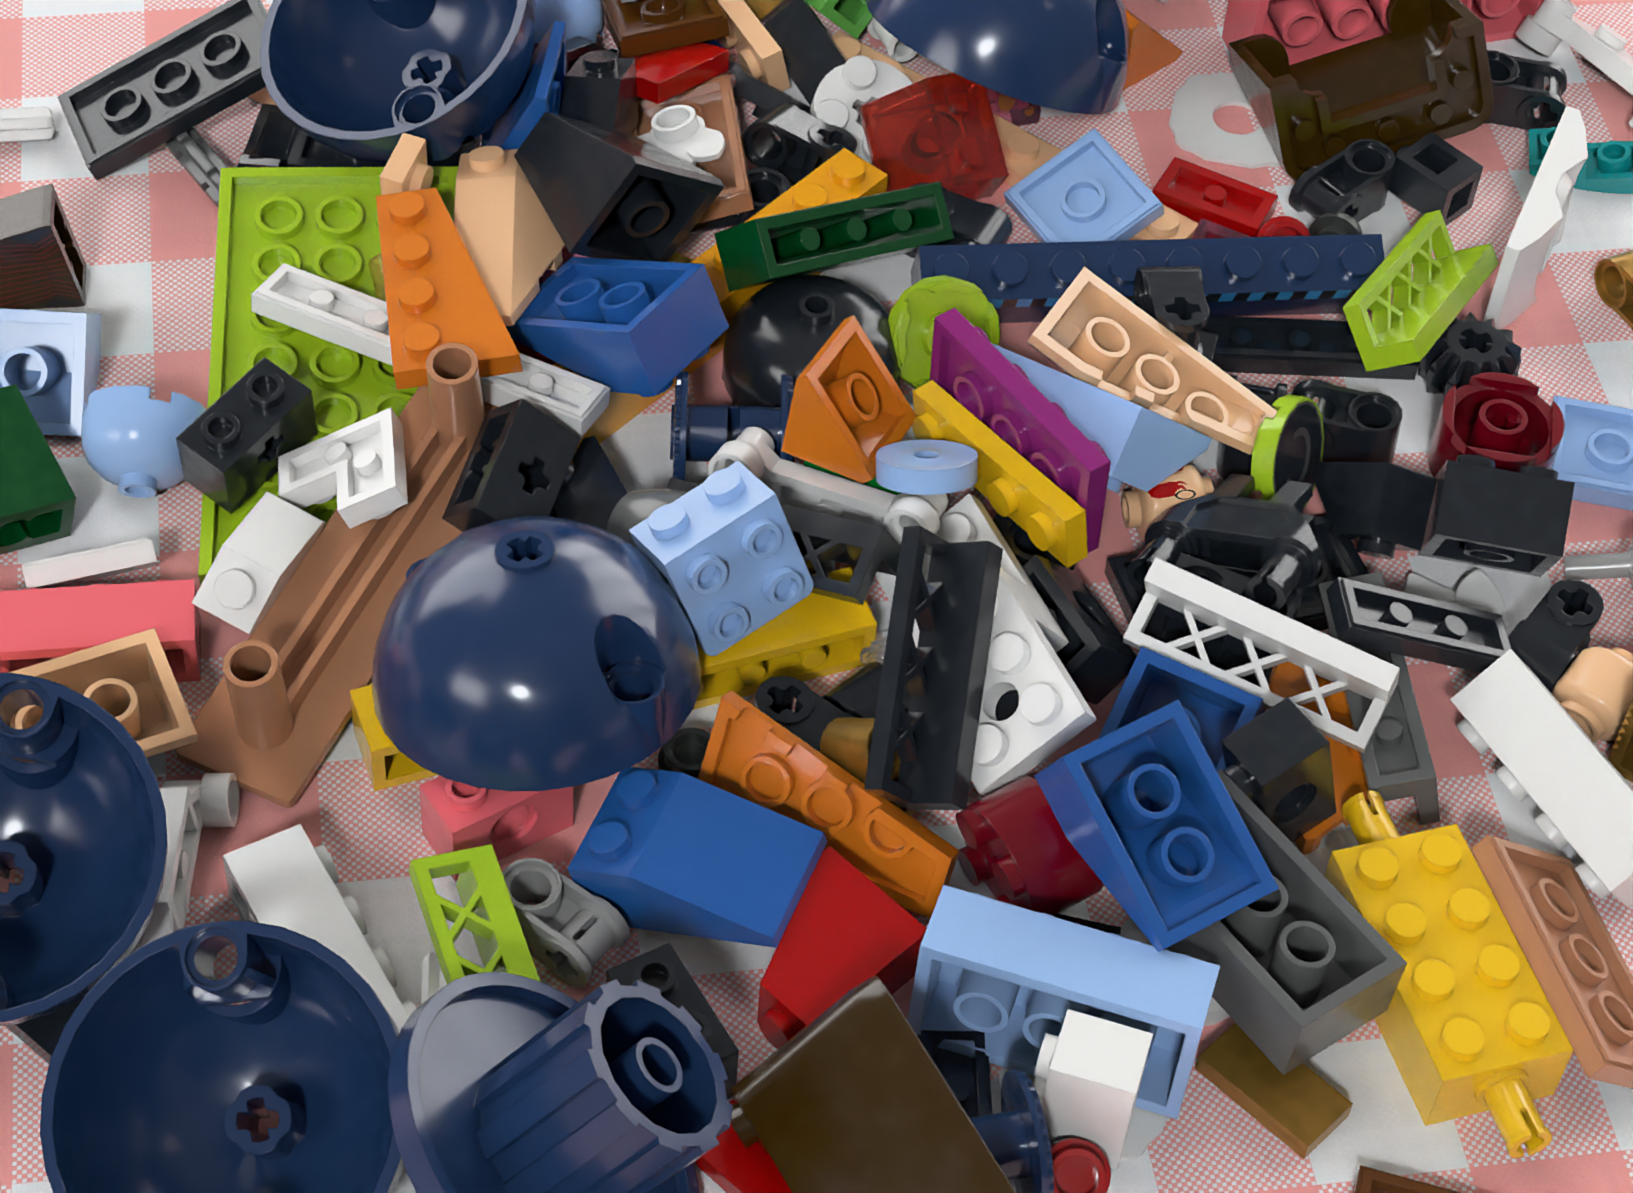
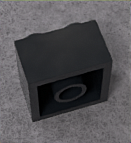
M1463 454L1457 456V461L1447 460L1434 477L1437 478L1422 549L1418 551V555L1541 577L1563 557L1575 482L1558 480L1559 473L1557 471L1540 466L1520 467V472L1496 469L1493 459L1478 455Z

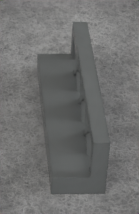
M1382 571L1346 578L1386 588ZM1334 581L1318 584L1320 600L1329 636L1338 639L1326 592ZM1349 644L1400 668L1398 684L1365 752L1358 751L1368 791L1379 792L1384 802L1413 796L1420 825L1439 822L1436 773L1405 657ZM1347 689L1343 693L1352 729L1358 732L1373 700Z

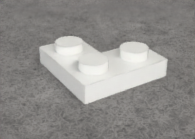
M388 408L279 456V497L303 509L312 504L327 502L337 495V511L349 528H353L371 519L386 517L397 508L408 504L403 425L392 408Z

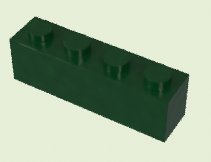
M940 181L758 218L714 233L729 292L773 283L795 276L809 275L918 250L919 246H932L954 239Z

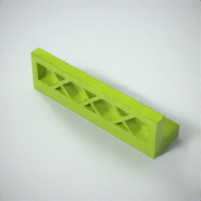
M1441 210L1425 213L1343 306V311L1366 372L1419 362L1423 359L1498 266L1499 262L1492 243L1455 251ZM1432 250L1436 259L1432 257ZM1412 263H1413V281H1412ZM1391 286L1393 287V305H1391ZM1367 309L1372 311V323L1368 315Z
M492 844L411 860L409 874L447 985L464 976L483 972H503L540 981ZM459 874L456 888L463 907L438 895L432 879ZM446 919L454 923L450 930L448 928ZM464 928L472 932L484 968L457 954L454 943Z

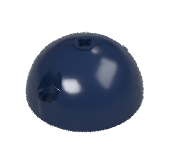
M274 0L269 8L261 35L259 55L262 77L270 97L282 113L308 136L323 145L355 159L373 163H387L404 132L426 139L427 161H441L453 155L461 145L474 141L488 131L503 116L514 101L529 70L535 49L536 2L535 0Z
M866 0L868 10L875 20L903 44L943 68L991 90L1042 107L1079 114L1108 113L1113 111L1119 104L1127 78L1130 34L1125 7L1121 0Z
M527 516L504 519L465 530L457 538L441 547L428 558L419 560L410 566L406 572L405 582L395 594L387 611L376 642L373 659L372 695L375 714L384 733L400 752L419 766L446 779L478 788L502 791H546L578 786L609 777L639 763L661 748L679 731L694 708L700 690L701 663L691 622L665 576L634 546L617 535L596 526L562 518ZM613 666L612 668H610L607 672H605V673L603 674V672H604L607 668Z
M0 673V877L9 879L10 870L17 869L23 877L20 885L9 883L7 893L0 891V1026L19 1024L51 1014L82 998L114 965L131 953L152 919L163 888L168 854L166 811L157 777L143 750L124 726L96 702L62 684L15 673ZM28 705H37L43 708V714L34 726L27 729H14L10 727L13 715L20 708ZM13 758L22 759V760H28V761H33V762H21V761L16 760V759H13Z
M251 921L210 922L179 929L147 943L114 965L88 991L66 1023L50 1059L41 1099L40 1138L45 1171L53 1193H394L405 1167L392 1127L388 1095L390 1060L393 1048L399 1041V1031L396 1023L376 992L345 959L318 941L281 926ZM234 944L238 952L237 965L230 975L217 980L213 971L214 959L224 947ZM248 1002L242 1005H230L232 1003ZM269 1110L277 1112L279 1114L278 1127L267 1128L268 1135L259 1133L260 1118H270Z

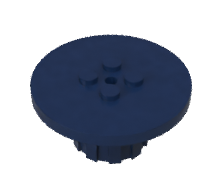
M483 972L467 975L452 981L422 1003L410 1015L398 1035L399 1041L393 1048L388 1078L389 1108L398 1150L416 1193H699V1185L693 1162L720 1144L716 1137L729 1129L733 1105L727 1101L725 1083L729 1079L719 1053H713L700 1032L702 1029L701 1025L683 1006L677 1008L661 996L660 989L636 980L630 986L620 985L618 980L615 979L599 986L578 1002L556 988L521 975L503 972Z

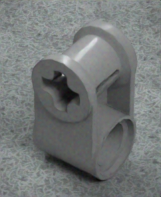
M524 858L516 860L507 866L502 873L531 956L544 964L551 973L569 986L576 988L584 987L593 976L592 967L611 948H621L630 937L629 926L619 911L608 901L599 896L592 895L566 877L551 863L537 858ZM529 900L536 901L541 904L524 905L520 902Z

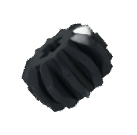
M1469 312L1464 320L1455 318L1423 359L1418 362V375L1426 379V392L1432 394L1442 393L1445 398L1448 390L1454 385L1458 389L1469 384L1470 377L1480 373L1498 372L1518 376V370L1522 361L1520 356L1522 348L1513 342L1512 330H1497L1494 318L1482 322L1476 320L1474 315Z

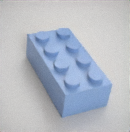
M943 885L920 945L907 1021L916 1035H921V1030L984 1032L985 1049L977 1048L974 1041L943 1040L938 1048L974 1058L975 1050H979L989 1056V1063L1011 1070H1023L1031 1076H1034L1045 1034L1060 1035L1067 1009L1153 1033L1135 1107L1178 1120L1220 966L1165 949L1158 952L1154 946L1127 939L1118 934L1107 933L1059 919L1046 913H1039L994 900L978 893H971Z

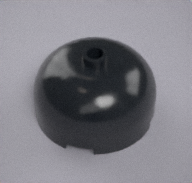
M800 275L766 285L741 305L735 313L726 333L723 349L722 380H724L727 392L733 400L732 406L779 407L781 374L792 376L795 388L798 376L842 321L853 315L900 388V370L888 322L889 313L870 293L848 281L835 277Z

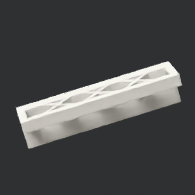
M1155 557L1144 579L1146 592L1123 636L1124 643L1139 650L1141 646L1258 696L1263 699L1266 709H1270L1285 698L1270 691L1263 670L1285 662L1303 668L1311 690L1289 697V699L1323 735L1357 751L1365 752L1398 684L1399 667ZM1159 602L1184 614L1191 635L1164 643L1143 632ZM1194 619L1212 628L1199 632ZM1229 634L1243 641L1250 663L1224 671L1210 664L1203 642ZM1195 646L1200 659L1181 650ZM1254 646L1273 655L1258 659ZM1255 673L1259 686L1241 677ZM1315 674L1333 683L1319 687ZM1349 689L1373 701L1357 732L1331 720L1324 697ZM1315 701L1320 714L1300 705Z

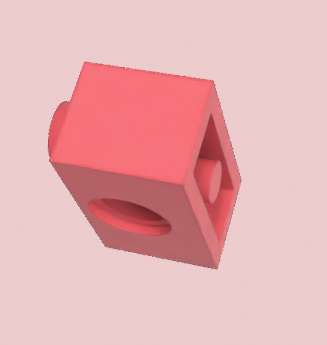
M442 776L419 785L422 834L437 855L492 844L499 861L574 825L573 787L546 791H502L478 788L449 780ZM459 874L451 875L455 882L458 880Z

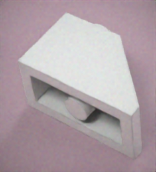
M266 492L222 545L192 604L253 635L318 538L326 522L278 496Z

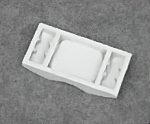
M1566 106L1506 245L1483 322L1494 318L1497 330H1501L1514 322L1536 301L1535 286L1537 275L1543 272L1553 246L1561 242L1572 191L1577 176L1588 158L1586 128L1579 109Z

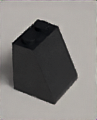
M549 112L543 114L514 154L569 253L591 258L667 262L725 187L720 178L634 135Z

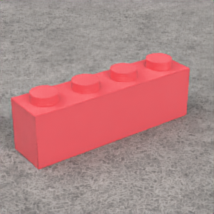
M157 580L154 582L107 585L91 584L88 586L43 589L25 588L22 590L0 591V673L16 671L155 628L176 682L201 681V619L199 607L192 604L197 594L195 580Z

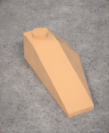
M483 146L472 150L470 153L460 155L455 186L454 224L505 326H513L539 293V279L546 270H557L563 262L562 249L565 247V244L514 157L518 149L503 150L498 146Z
M1086 267L1081 270L1027 341L1030 346L1073 378L1140 405L1249 455L1253 452L1260 424L1263 423L1265 417L1274 418L1277 410Z

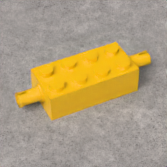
M1368 791L1367 797L1371 803L1369 807L1363 793H1358L1344 803L1341 813L1344 819L1348 821L1359 845L1331 851L1324 877L1407 962L1387 1011L1374 1019L1424 1125L1427 1126L1490 1111L1506 1143V1150L1512 1158L1523 1157L1522 1143H1524L1529 1156L1543 1150L1552 1141V1134L1545 1126L1533 1100L1554 1095L1573 1053V1048L1457 824L1401 836L1384 805L1382 795L1377 791Z

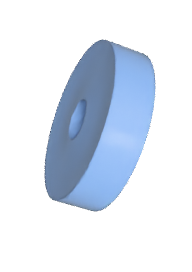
M932 439L908 440L886 445L876 452V482L880 486L892 491L918 495L947 494L968 489L978 481V453L975 449L965 444Z

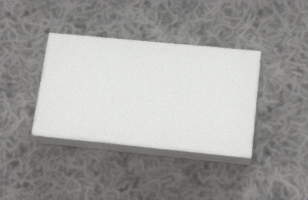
M147 537L24 563L25 566L22 567V573L27 589L57 588L155 567L157 559L153 542L148 540Z

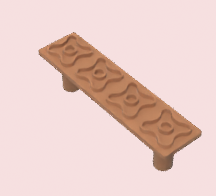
M445 343L433 349L426 360L428 385L418 387L398 417L403 425L408 504L397 508L386 517L371 519L353 528H349L337 509L335 510L253 635L248 640L234 645L226 653L223 660L224 676L193 720L198 741L175 748L179 760L207 773H235L240 788L285 808H291L295 805L352 716L350 690L365 687L372 683L376 642L393 598L406 580V572L412 564L428 558L431 554L463 533L443 520L442 517L487 411L498 408L483 401L478 359L471 348L460 343Z

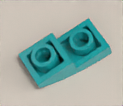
M1557 127L1529 129V174L1537 175ZM1633 141L1587 143L1588 158L1577 176L1574 188L1601 193L1633 194Z

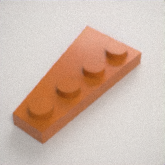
M437 188L376 196L392 366L397 390L427 386V357L433 349L445 343H460L471 348L478 359L480 378L523 372L520 354Z
M732 690L721 697L698 779L824 832L827 839L824 850L831 846L901 907L931 919L943 885H949L959 850L887 799L865 790L863 782Z

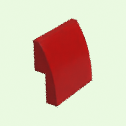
M701 42L629 57L635 59L637 97L656 104H660L729 70V50Z

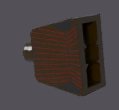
M53 184L43 185L0 199V308L43 309L85 306L86 262Z

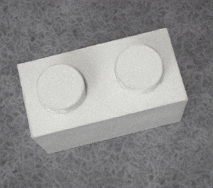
M1067 1009L1060 1035L1045 1034L1034 1076H1036L1034 1087L1041 1102L1050 1145L1064 1138L1075 1137L1085 1139L1096 1145L1103 1152L1110 1168L1118 1169L1135 1109L1153 1033Z

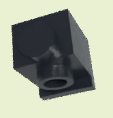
M1430 132L1411 146L1408 144L1404 145L1394 155L1395 162L1388 190L1419 212L1425 214L1441 210L1447 226L1472 208L1483 170L1482 165L1433 132Z

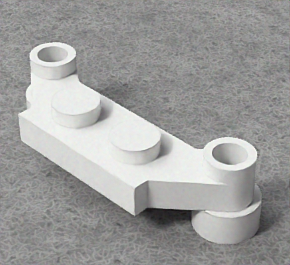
M1544 0L1534 16L1527 15L1515 32L1517 37L1528 46L1549 57L1563 40L1633 95V56L1623 49L1628 41L1618 32L1604 24H1601L1596 30L1575 17L1574 13L1578 8L1570 0ZM1632 117V119H1631V120L1629 121V123H1628L1632 128H1633V117Z
M748 427L742 431L736 440L723 444L708 464V474L710 476L712 473L725 469L739 461L776 493L779 503L884 527L900 545L903 528L906 526H922L936 535L940 526L939 518L948 506L947 494L918 495L901 493L895 495L781 459L774 452L775 446L771 436L759 427Z
M205 773L202 780L164 781L162 788H160L166 811L168 854L163 888L152 919L143 932V945L185 927L201 828L203 825L205 827H235L238 820L239 786L235 773Z

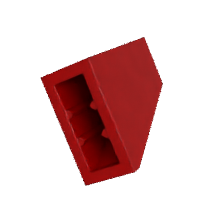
M831 846L822 852L760 982L757 1023L765 1038L777 1049L783 1046L846 992L872 976L876 975L882 981L891 996L915 976L920 945L927 928Z

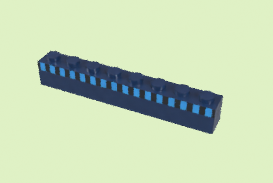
M1382 234L919 246L911 268V284L914 285L923 278L940 275L962 279L974 283L983 291L982 293L986 296L988 302L993 304L999 316V323L1042 322L1084 267L1134 303V278L1138 267L1199 266L1211 316L1344 313L1343 306L1384 261Z

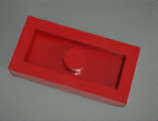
M1174 157L1152 192L1163 205L1201 224L1200 226L1230 238L1255 237L1261 225L1273 216L1278 199L1276 194Z

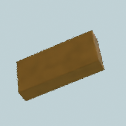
M1236 1023L1198 1056L1195 1069L1303 1159L1349 1117L1353 1105L1351 1101L1304 1063L1283 1075Z

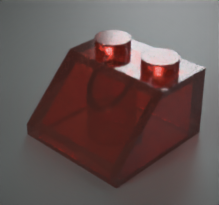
M949 73L927 77L859 108L872 165L888 175L886 192L909 188L918 183L940 181L941 186L948 191L976 200L992 197L1009 176L986 87L960 75Z

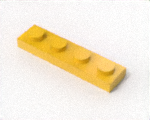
M933 380L912 390L914 412L917 415L913 419L912 429L917 440L952 441L975 449L978 453V481L973 486L989 499L992 507L999 515L1011 518L1027 532L1030 540L1041 551L1047 550L1067 568L1088 557L1086 510Z

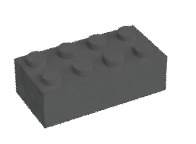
M1221 769L1217 772L1279 889L1171 945L1168 949L1175 953L1186 954L1220 966L1212 997L1276 1068L1285 1075L1387 1011L1407 962Z

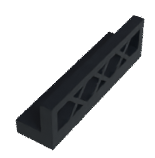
M670 478L666 489L689 492L700 484ZM780 503L800 552L807 554L803 559L808 571L811 572L814 569L817 575L810 574L813 580V590L811 593L863 605L877 571L896 576L901 545L884 527ZM832 560L856 567L850 582L846 583L830 579L824 564Z
M906 526L903 528L864 789L909 810H964L967 806L1003 549L990 541L949 543L922 526ZM924 553L931 556L927 583L922 572ZM915 618L920 631L917 648L912 636ZM905 684L910 694L907 714L903 704ZM896 750L900 759L897 782L891 780Z

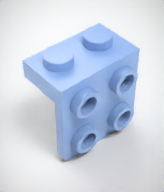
M739 461L725 469L712 473L702 484L672 503L657 508L647 519L629 529L637 549L668 579L691 622L699 647L709 656H716L806 598L813 590V580L776 493Z

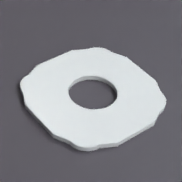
M1219 72L1192 75L1175 92L1169 127L1178 147L1211 162L1250 169L1280 166L1261 125L1252 133L1233 134L1222 130L1213 120L1214 112L1224 106H1241L1253 111L1236 74Z

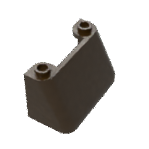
M1390 0L1387 7L1389 34L1289 65L1288 55L1284 46L1274 36L1267 34L1252 35L1230 42L1228 45L1234 72L1280 166L1294 180H1298L1309 168L1322 164L1347 148L1352 142L1360 139L1380 141L1386 144L1395 155L1404 145L1408 144L1411 146L1430 132L1444 140L1481 126L1489 118L1494 102L1483 21L1459 0Z
M876 975L846 992L730 1089L734 1101L731 1125L745 1148L758 1142L762 1150L769 1154L792 1193H1016L893 997Z

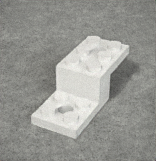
M969 493L939 518L940 526L936 535L949 543L990 541L1003 549L971 772V781L978 793L985 797L1022 778L1095 722L1097 718L1056 654L1069 641L982 502ZM924 553L922 572L927 583L931 556ZM877 571L875 577L892 604L896 576ZM915 618L912 636L917 648L920 631ZM1017 690L1019 693V704L1016 711L1008 719L997 721L995 710L998 700L1006 692Z

